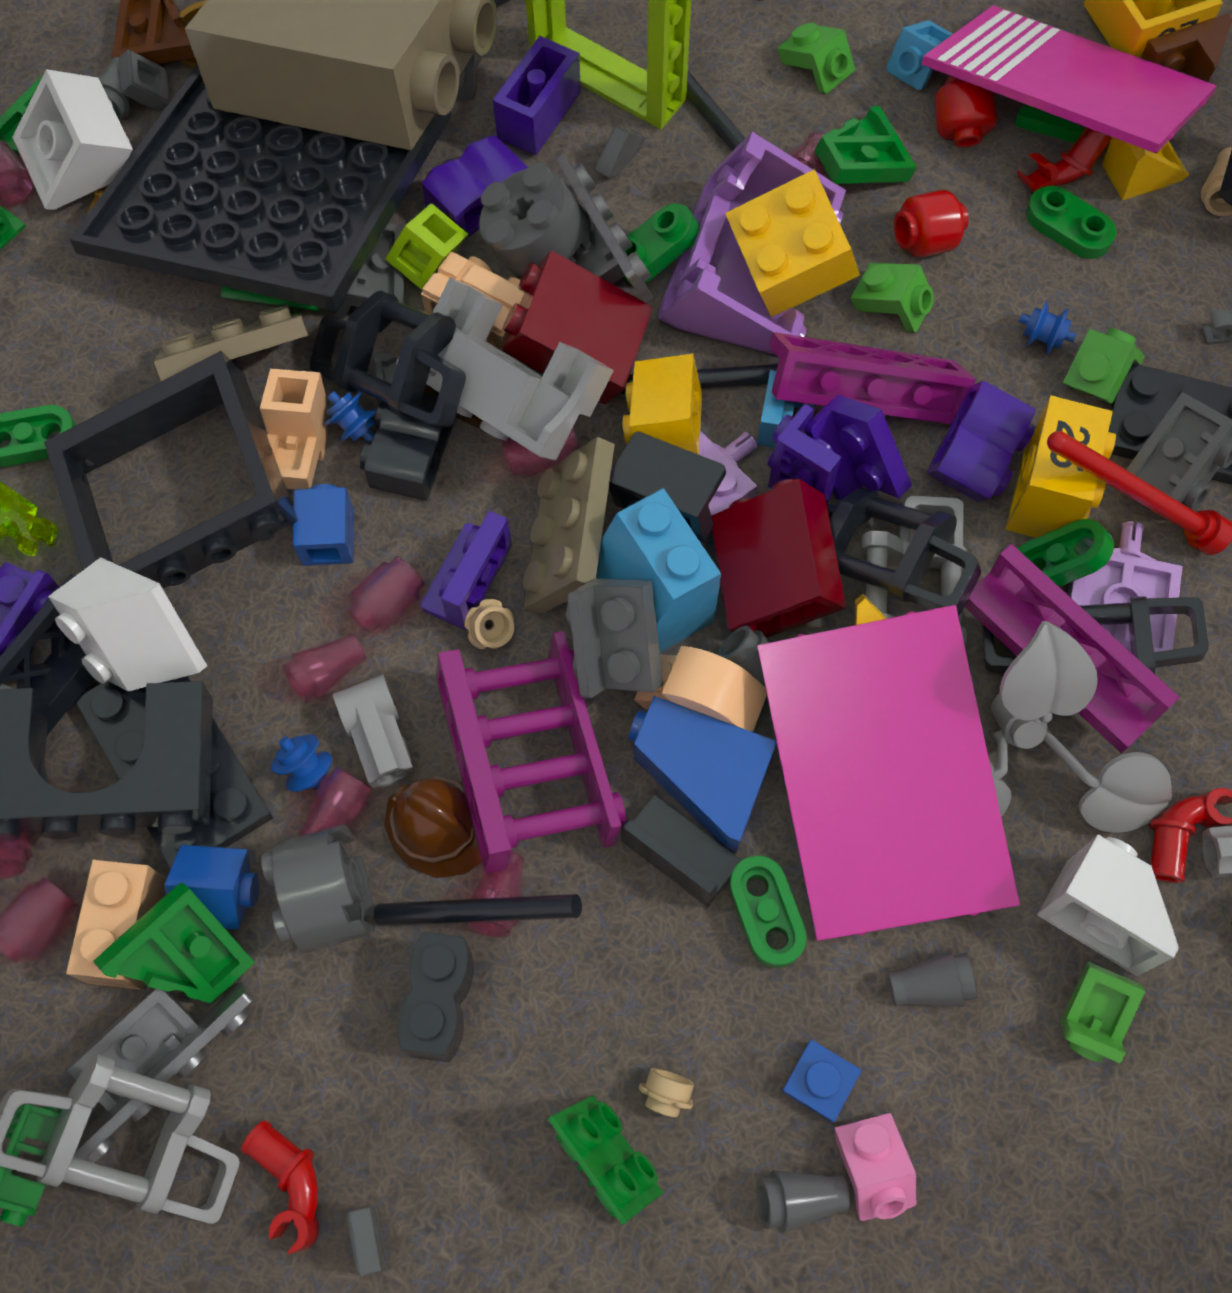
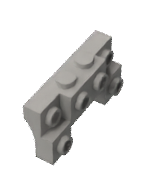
M449 277L432 313L439 312L452 317L456 324L452 341L438 356L462 369L466 374V381L457 413L472 418L474 414L482 419L480 428L488 434L507 441L510 437L536 455L556 460L579 414L591 417L614 370L581 350L559 342L543 376L486 342L503 304L469 284ZM430 368L426 384L440 392L443 380L442 375L435 369Z

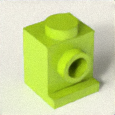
M431 203L405 225L385 260L422 289L432 275L438 273L439 266L449 253H457L469 234Z

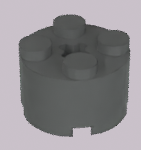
M544 163L532 164L527 169L516 172L502 182L490 184L481 196V202L484 205L479 222L481 235L507 267L518 277L523 276L530 263L533 262L538 265L551 250L575 263L577 260L573 255L581 243L586 247L590 239L591 223L587 213L560 177Z
M340 824L276 843L272 851L262 853L261 855L264 877L269 886L275 885L280 906L274 908L272 913L277 936L281 942L293 940L302 953H309L374 933L375 926L365 922L364 919L374 916V903L367 871L361 855L350 857L345 843L355 841L346 825Z

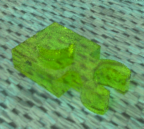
M0 481V539L9 535L15 539L16 547L22 553L29 556L37 554L40 540L49 546L55 545L58 527L50 520L36 517L38 507Z

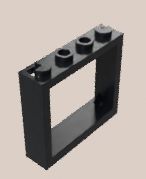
M222 351L44 442L82 570L99 558L113 563L86 474L222 404L225 405L257 495L119 566L159 583L162 589L168 586L180 585L186 582L192 574L212 564L226 562L233 558L236 552L260 540L274 538V533L298 522L245 374Z

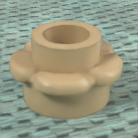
M495 599L482 600L478 607L470 608L464 623L465 628L469 631L467 634L469 642L479 649H485L486 647L498 649L511 639L515 627L511 611L508 608H503L502 603ZM487 620L493 622V626L490 629L485 628Z
M651 1068L646 1084L640 1083L638 1086L641 1093L648 1094L645 1106L660 1114L678 1117L680 1109H691L693 1107V1100L690 1097L695 1084L681 1075L663 1069Z

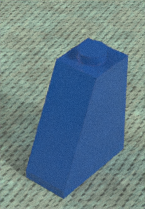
M654 696L648 712L638 710L629 732L628 740L635 742L634 760L719 844L736 854L771 762L777 741Z

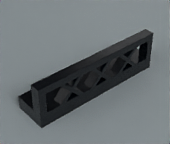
M70 574L65 579V581L60 585V587H62L76 575ZM50 598L0 656V685L3 682L17 680V689L33 688L49 706L47 735L94 679L82 663V658L86 654L79 643L72 642L58 627L55 618L60 614ZM51 638V654L43 663L30 666V650L38 640Z

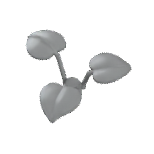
M1046 621L1040 624L1030 643L1006 670L1001 681L1000 693L995 697L991 705V714L1000 728L999 731L993 734L997 744V764L993 767L990 762L1001 817L1011 801V791L1008 785L1000 779L1008 771L1007 745L1010 743L1016 747L1029 749L1045 741L1085 784L1092 787L1078 804L1079 811L1087 823L1096 829L1112 833L1127 832L1145 826L1152 819H1156L1167 808L1169 801L1172 800L1171 778L1164 764L1150 754L1131 752L1109 761L1103 767L1099 778H1097L1081 765L1052 735L1047 727V723L1051 721L1053 714L1069 716L1083 710L1093 698L1098 680L1095 666L1083 647L1068 633Z

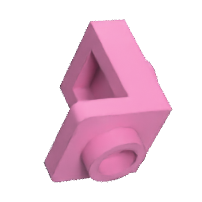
M891 1113L835 1127L836 1143L855 1191V1206L861 1221L876 1217L879 1219H891L916 1205V1172Z

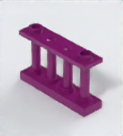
M564 631L553 632L548 659L474 672L472 667L464 668L460 649L438 653L436 681L485 874L507 869L511 851L513 848L518 847V841L596 825L602 847L606 848L614 846L621 826L626 821L623 800L618 792L612 793L587 707L584 698L580 697L578 679L573 671L574 649L569 650ZM554 679L562 705L487 720L485 715L477 716L473 700L478 699V693ZM568 726L575 754L500 769L498 764H489L485 748L491 747V741ZM582 775L590 804L513 819L511 814L503 816L498 797H503L505 790Z

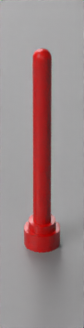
M1055 431L1049 435L1047 446L1052 452L1184 529L1186 540L1190 546L1206 555H1215L1222 552L1232 540V522L1228 518L1214 510L1195 512L1065 432Z

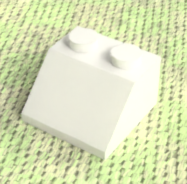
M46 69L13 135L14 142L45 209L55 210L109 185L128 160L133 150L129 138L126 136L99 78Z
M99 558L48 596L60 614L55 618L58 627L72 642L79 643L86 654L82 658L84 667L102 684L109 681L126 691H132L146 687V683H162L200 673L207 667L161 585L151 579Z
M1098 834L1067 860L1037 915L1135 976H1139L1173 959L1179 946L1152 866L1137 858V852L1127 843L1112 837L1104 838Z

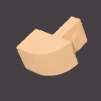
M270 368L260 405L267 437L286 489H310L317 461L324 458L328 425L324 424L328 420V413L326 412L328 410L327 399L321 374L318 372Z
M681 646L677 655L660 654L663 685L654 692L638 691L634 699L643 708L649 709L653 697L656 696L753 732L765 702L767 691L749 672L732 661L705 650Z

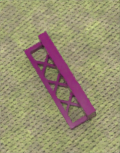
M772 332L769 347L780 358L771 390L773 396L780 400L826 406L837 395H841L882 409L884 415L951 424L964 397L976 381V378L956 361L777 332Z
M1012 544L1000 553L991 571L975 585L965 605V608L1016 656L1030 643L1043 621L1059 627L1072 636L1091 658L1098 680L1093 698L1078 714L1121 754L1180 698Z

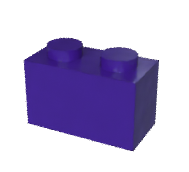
M539 35L493 99L498 139L531 154H538L581 93L579 52Z

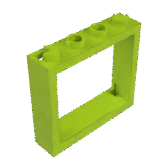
M524 0L526 3L529 49L540 35L579 52L581 86L660 130L686 101L691 0H648L647 71L567 28L565 0Z

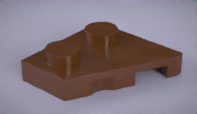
M120 0L112 59L120 57L127 49L156 64L195 58L185 31L187 25L175 1Z

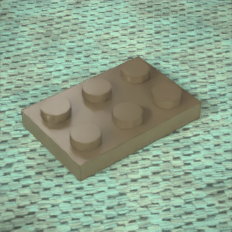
M284 303L259 311L260 320L243 325L241 318L238 317L213 325V330L210 331L212 335L195 339L194 333L188 332L165 340V344L162 345L163 350L159 351L153 361L160 380L163 381L219 351H222L231 360L308 336L300 309L297 308L290 311L288 304Z
M596 437L580 449L573 451L568 457L553 467L545 470L542 474L537 490L538 495L541 497L538 517L535 519L530 533L531 542L534 543L531 563L528 565L523 577V587L526 589L523 609L544 614L567 602L570 592L596 579L615 444Z

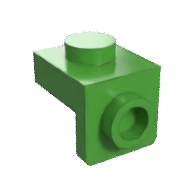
M806 23L797 27L792 32V37L777 48L783 64L811 69L818 91L822 93H829L855 70L844 29L818 26L816 23Z
M870 263L850 299L855 309L861 312L898 314L906 331L917 332L926 314L930 312L933 306L934 295L920 264Z
M1089 328L1063 384L1075 391L1112 404L1132 363L1141 365L1145 355L1134 345L1136 338L1128 333L1115 328H1108L1106 334Z
M1087 961L1060 1021L1064 1037L1070 1041L1069 1047L1079 1055L1095 1062H1102L1103 1058L1106 1057L1121 1063L1126 1053L1122 1044L1123 1039L1146 992L1143 985Z

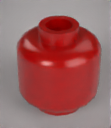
M951 76L945 80L944 85L936 92L934 104L937 132L943 139L954 140L955 146L961 148L975 146L982 141L983 136L990 133L996 126L997 115L995 93L993 91Z
M936 190L910 196L903 202L900 211L894 218L896 240L901 248L906 249L914 257H928L952 251L960 245L964 231L968 227V212L965 205L959 202L956 196L948 190Z

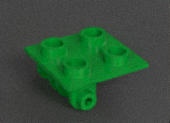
M29 1103L20 1105L16 1109L5 1135V1138L11 1139L6 1154L18 1157L20 1150L44 1156L47 1148L24 1142L25 1137L49 1143L62 1108L42 1107ZM0 1166V1208H3L0 1221L24 1227L28 1215L35 1216L37 1205L46 1184L11 1174L13 1169Z
M594 1095L548 1118V1121L558 1133L557 1141L561 1144L572 1162L577 1161L579 1163L576 1167L580 1173L582 1171L586 1173L590 1179L587 1182L589 1187L595 1186L597 1189L595 1192L596 1196L610 1217L616 1216L621 1225L627 1223L664 1193L656 1183L658 1175L652 1163L642 1153L634 1152L621 1134L622 1124L616 1113L606 1103L598 1102Z

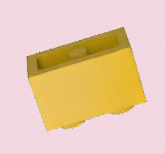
M694 354L635 361L633 382L626 384V400L630 412L629 415H623V433L626 444H628L635 432H642L699 455L702 390Z

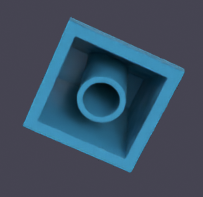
M663 488L618 512L601 539L596 579L652 581L660 652L714 623L721 573L665 489Z

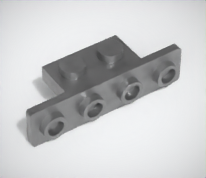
M561 154L556 158V161L582 202L581 206L587 213L591 223L590 239L586 247L581 243L573 255L577 260L575 264L611 284L626 276L646 303L653 298L644 281L651 277V274L636 252L629 256L627 255L626 250L633 245L617 221L611 225L607 222L614 214L599 191L594 195L590 194V191L596 188V185L584 166L579 163L573 168L566 156Z
M240 982L197 1021L169 992L151 988L68 1065L67 1072L77 1080L92 1056L98 1054L113 1059L115 1061L114 1067L162 1082H167L175 1074L179 1078H183L202 1061L206 1055L203 1047L219 1032L227 1036L243 1023L250 1013L247 1006L252 1002L253 997L250 990ZM105 1091L98 1101L105 1109L84 1128L73 1157L93 1163L96 1162L114 1143L115 1137L112 1135L113 1132L129 1117L133 1121H138L154 1106Z

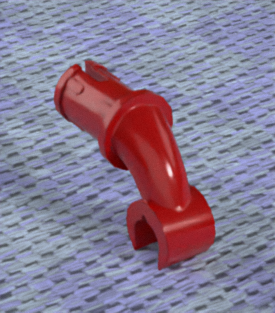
M1085 127L1075 144L1072 145L1067 153L1063 151L1060 155L1063 158L1056 163H1052L1040 153L1029 154L1038 163V170H1035L1030 175H1024L1017 170L1018 178L1035 192L1045 186L1068 184L1086 174L1091 176L1093 174L1091 168L1104 149L1110 144L1112 137Z
M1217 788L1198 796L1184 798L1168 808L1158 819L1150 821L1149 827L1154 830L1150 865L1156 880L1169 883L1185 882L1184 873L1189 836L1196 834V827L1193 825L1199 823L1206 828H1213L1231 824L1232 818L1222 816L1213 805L1216 803L1225 805L1232 803V790Z
M264 1120L246 1137L242 1144L241 1152L250 1156L278 1179V1188L282 1192L288 1191V1210L279 1213L272 1220L269 1227V1239L280 1238L288 1225L294 1221V1225L298 1230V1238L287 1252V1254H292L310 1248L319 1235V1224L315 1216L318 1205V1185L315 1169L312 1164L314 1152L309 1148L302 1151L273 1128L270 1122Z

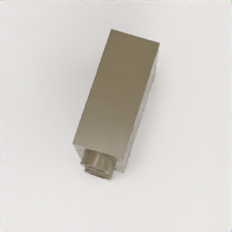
M207 0L185 27V31L213 109L412 150L435 114L446 115L451 111L458 94L460 74L472 55H485L491 48L497 26V9L494 0Z

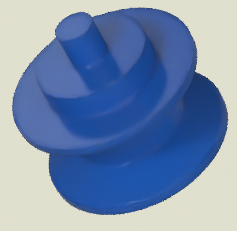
M1046 300L1043 308L1035 307L1031 316L1021 313L1018 322L1027 325L1023 335L1030 337L1026 347H1029L1036 340L1046 343V354L1049 355L1052 347L1060 349L1064 340L1073 343L1077 334L1068 330L1072 322L1066 319L1069 309L1066 308L1059 315L1049 312V303Z
M335 391L327 397L333 406L326 411L331 418L324 424L327 426L337 423L343 429L340 438L341 443L348 437L354 442L360 436L366 441H371L375 436L369 428L375 424L372 416L377 412V408L365 411L359 404L363 394L361 391L354 397L348 392L340 398Z
M313 734L297 736L291 739L287 736L283 737L279 741L281 747L278 749L276 757L272 762V771L276 775L289 773L286 779V787L291 792L308 790L313 787L316 789L322 788L325 785L323 779L326 777L332 764L333 758L331 754L326 751L315 753L319 740Z

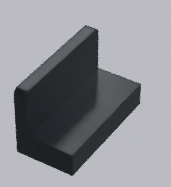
M635 432L611 470L609 490L615 506L625 509L664 488L698 540L704 542L714 526L709 503L726 476V469L719 462L642 432Z
M656 795L650 799L634 821L627 818L621 826V841L707 907L710 906L729 881L736 865L742 861Z

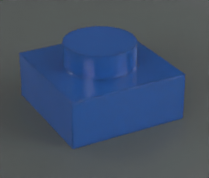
M811 1039L781 1092L830 1123H834L862 1070Z

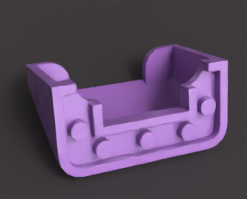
M751 132L715 168L702 189L693 213L699 223L696 240L693 246L676 260L659 307L658 319L678 330L775 356L777 355L769 347L772 332L805 337L804 314L796 309L791 308L771 318L725 213L813 169L754 132ZM816 172L837 219L841 223L843 212L840 211V207L846 190Z

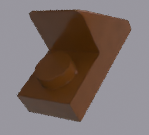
M1227 13L1149 39L1141 58L1178 72L1183 70L1186 75L1209 82L1218 64L1232 18Z

